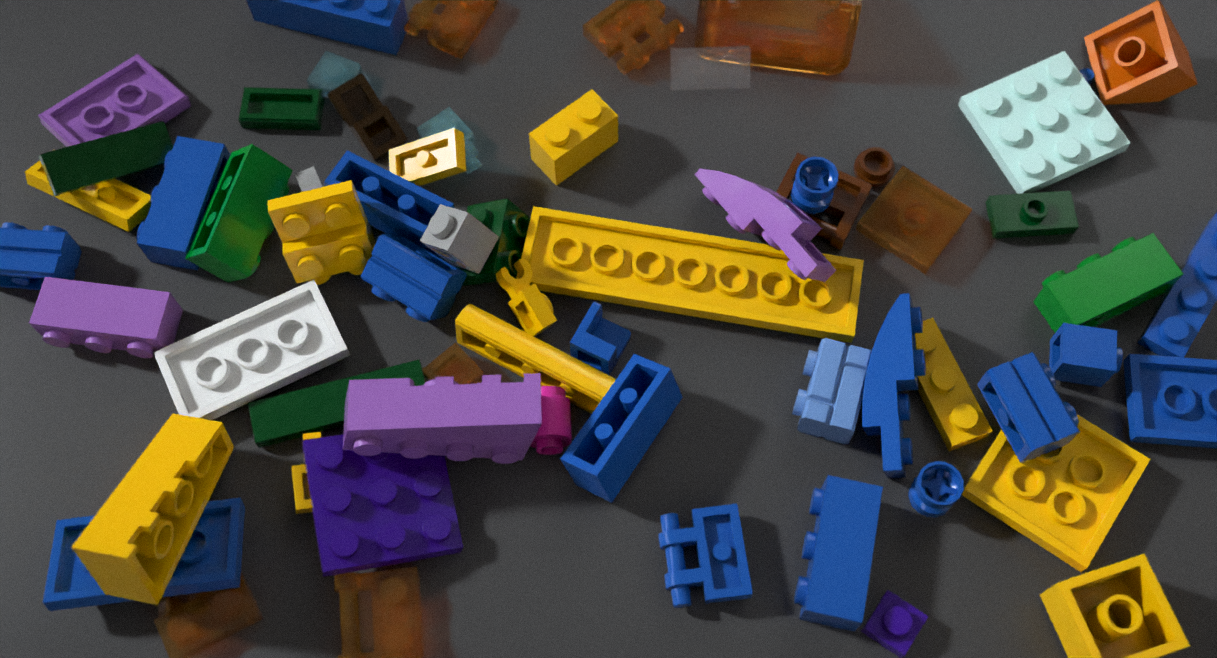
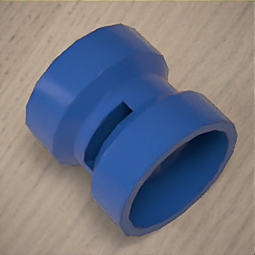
M810 157L802 161L797 168L795 181L792 186L791 198L793 203L805 213L810 214L820 213L827 209L832 202L834 190L838 183L839 174L836 166L823 157Z
M935 461L928 463L921 469L910 485V503L918 513L926 517L942 516L961 497L964 490V480L960 472L947 462Z

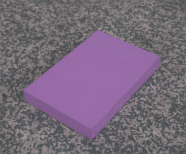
M136 54L38 116L42 125L68 147L164 121L165 124L191 107L189 98L144 58Z

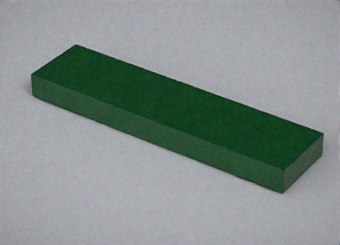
M420 359L249 402L248 406L255 444L258 448L303 437L302 434L323 432L344 426L345 399L349 380L411 378L414 381V386H424L426 381Z

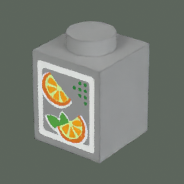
M440 204L434 216L430 219L420 242L450 264L479 274L499 236L470 213Z

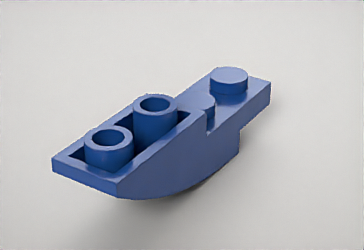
M909 293L900 294L889 310L870 354L864 382L862 428L868 436L881 435L883 472L887 478H906L905 465H913L911 438H904L903 421L911 419L909 395L901 394V391L919 390L918 376H926L924 349L916 350L915 339L916 333H923L921 307H913Z

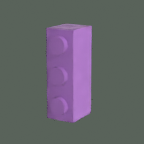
M45 277L29 324L43 337L42 340L52 346L67 348L71 343L85 345L88 349L101 353H110L112 349L126 350L129 354L140 358H152L153 352L174 343L183 309L170 292Z

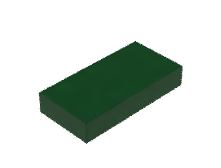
M244 87L238 121L242 128L321 130L325 95L322 89Z

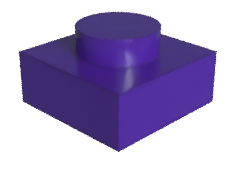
M887 590L861 632L899 658H903L929 616L890 590Z

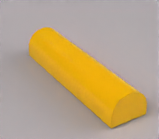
M468 304L455 319L458 344L523 378L524 374L540 373L541 386H558L565 389L566 397L570 400V403L591 414L616 380L608 374L473 304Z

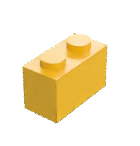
M591 89L529 133L531 159L557 186L618 142V115Z

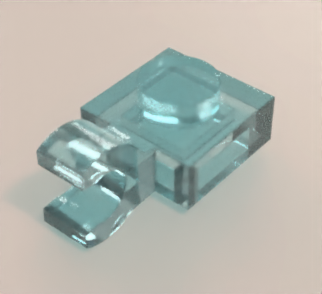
M448 107L417 128L418 134L422 139L452 128L463 132L466 156L465 172L470 174L481 166V163L476 158L479 153L472 144L474 142L473 132Z

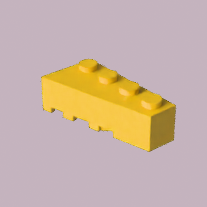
M172 413L71 548L106 595L155 605L159 604L234 449L223 422Z

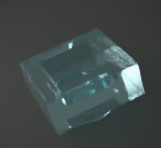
M325 51L307 79V83L310 89H322L324 95L327 96L328 92L363 72L359 63Z

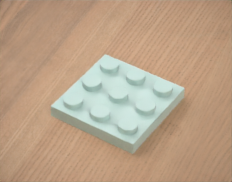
M1065 51L961 96L958 104L1017 194L1039 191L1126 151L1131 143Z

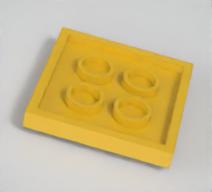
M1078 414L1079 423L1077 428L1080 432L1068 444L1024 463L1019 462L1001 429L965 485L962 496L1079 572L1084 571L1088 568L1150 459Z

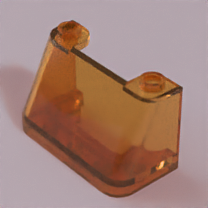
M699 0L694 39L695 48L702 57L713 61L836 75L843 72L850 63L862 0Z

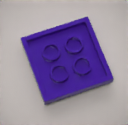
M343 434L303 440L302 449L323 577L461 553L463 543L445 456L427 455L423 458L412 459L402 456L401 453L381 452L374 456H363L355 453L354 450H343Z

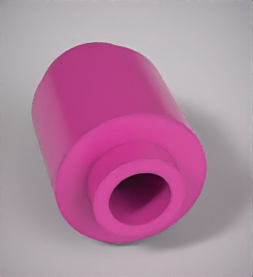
M541 386L542 424L530 446L536 448V452L539 454H559L563 452V447L572 443L570 400L566 397L565 389L561 387Z

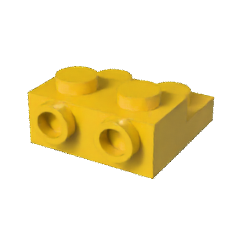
M352 180L268 200V213L282 241L283 256L297 284L315 280L316 284L320 285L328 281L331 275L347 271L352 275L362 274L368 259L372 257L371 252L376 244V239Z

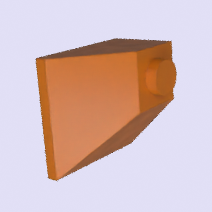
M1159 0L1084 37L1100 101L1104 105L1159 102L1198 84L1188 50Z

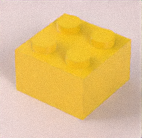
M1145 554L1058 582L1040 594L1068 658H1161L1190 646Z

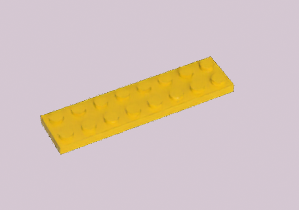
M533 206L521 258H525L532 268L530 286L536 284L540 291L818 338H828L852 343L855 337L864 260L822 253L836 271L826 282L810 278L803 280L788 267L787 262L790 259L782 250H776L769 244Z

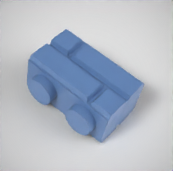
M824 338L821 339L817 352L808 351L802 375L810 377L807 391L798 390L792 411L793 415L800 416L797 426L799 432L816 437H824L826 440L841 444H849L854 434L860 411L871 350L854 345L847 346L843 342Z

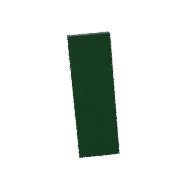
M164 121L46 152L40 154L39 159L54 196H58L164 165L166 154L173 149V144Z

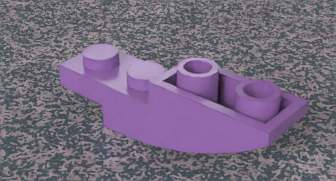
M699 169L696 172L695 176L705 186L702 190L704 195L711 202L722 206L728 213L726 217L728 223L742 234L750 232L760 235L773 248L779 251L782 250L790 259L787 262L788 267L799 278L803 280L810 278L826 282L836 271L832 264L811 242L822 228L793 202L771 189L735 175L708 169Z

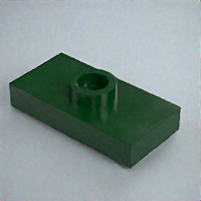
M1071 191L989 195L985 202L993 238L1074 234L1079 228Z

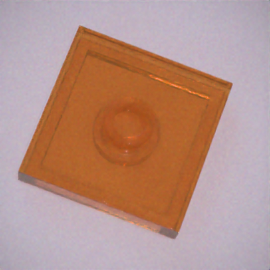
M902 166L860 219L855 230L926 275L968 219L973 209L905 166Z

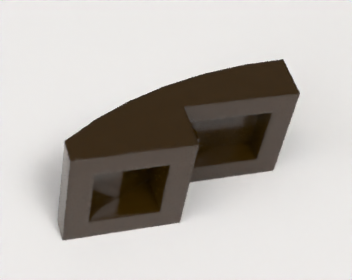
M363 73L328 92V98L373 160L408 139L388 107L382 105Z

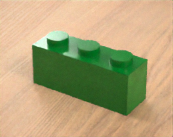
M253 144L231 152L185 259L228 283L251 276L259 266L261 260L259 252L262 244L275 227L268 213V200L288 195L290 189L288 181L293 170Z
M1154 233L1139 240L1132 236L1117 244L1112 249V253L1103 257L1099 253L1087 257L1072 272L1066 274L1064 270L1053 273L1041 283L1043 288L1033 302L1054 333L1063 323L1096 327L1166 293L1180 279L1183 272Z

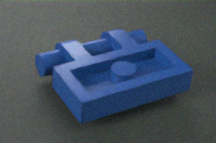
M737 503L692 509L693 527L680 529L677 513H668L660 516L662 532L658 534L661 550H665L668 573L664 575L666 590L671 591L674 608H684L692 605L689 588L695 586H703L705 604L752 597L753 591ZM696 545L700 568L686 570L683 547Z

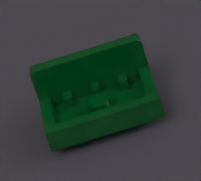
M508 198L468 205L467 212L499 236L479 274L457 267L467 275L462 286L497 281L496 273L503 267H506L509 274L516 278L518 272L514 264L521 259L530 217Z

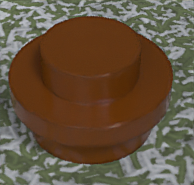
M871 147L857 156L853 170L856 178L872 184V187H880L892 179L895 172V164L888 151L879 147Z

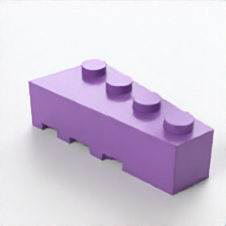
M540 373L524 374V382L501 383V375H482V382L476 384H458L454 381V376L436 377V379L427 381L424 386H414V381L411 378L349 380L345 399L343 450H354L355 453L363 456H374L381 452L401 453L402 456L412 459L423 458L427 455L446 456L453 461H467L473 457L491 458L492 461L500 464H509L517 460H523L542 424Z

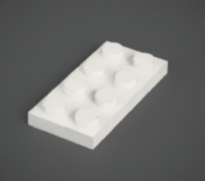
M315 280L309 281L153 352L178 414L207 420L218 418L350 356L348 348Z

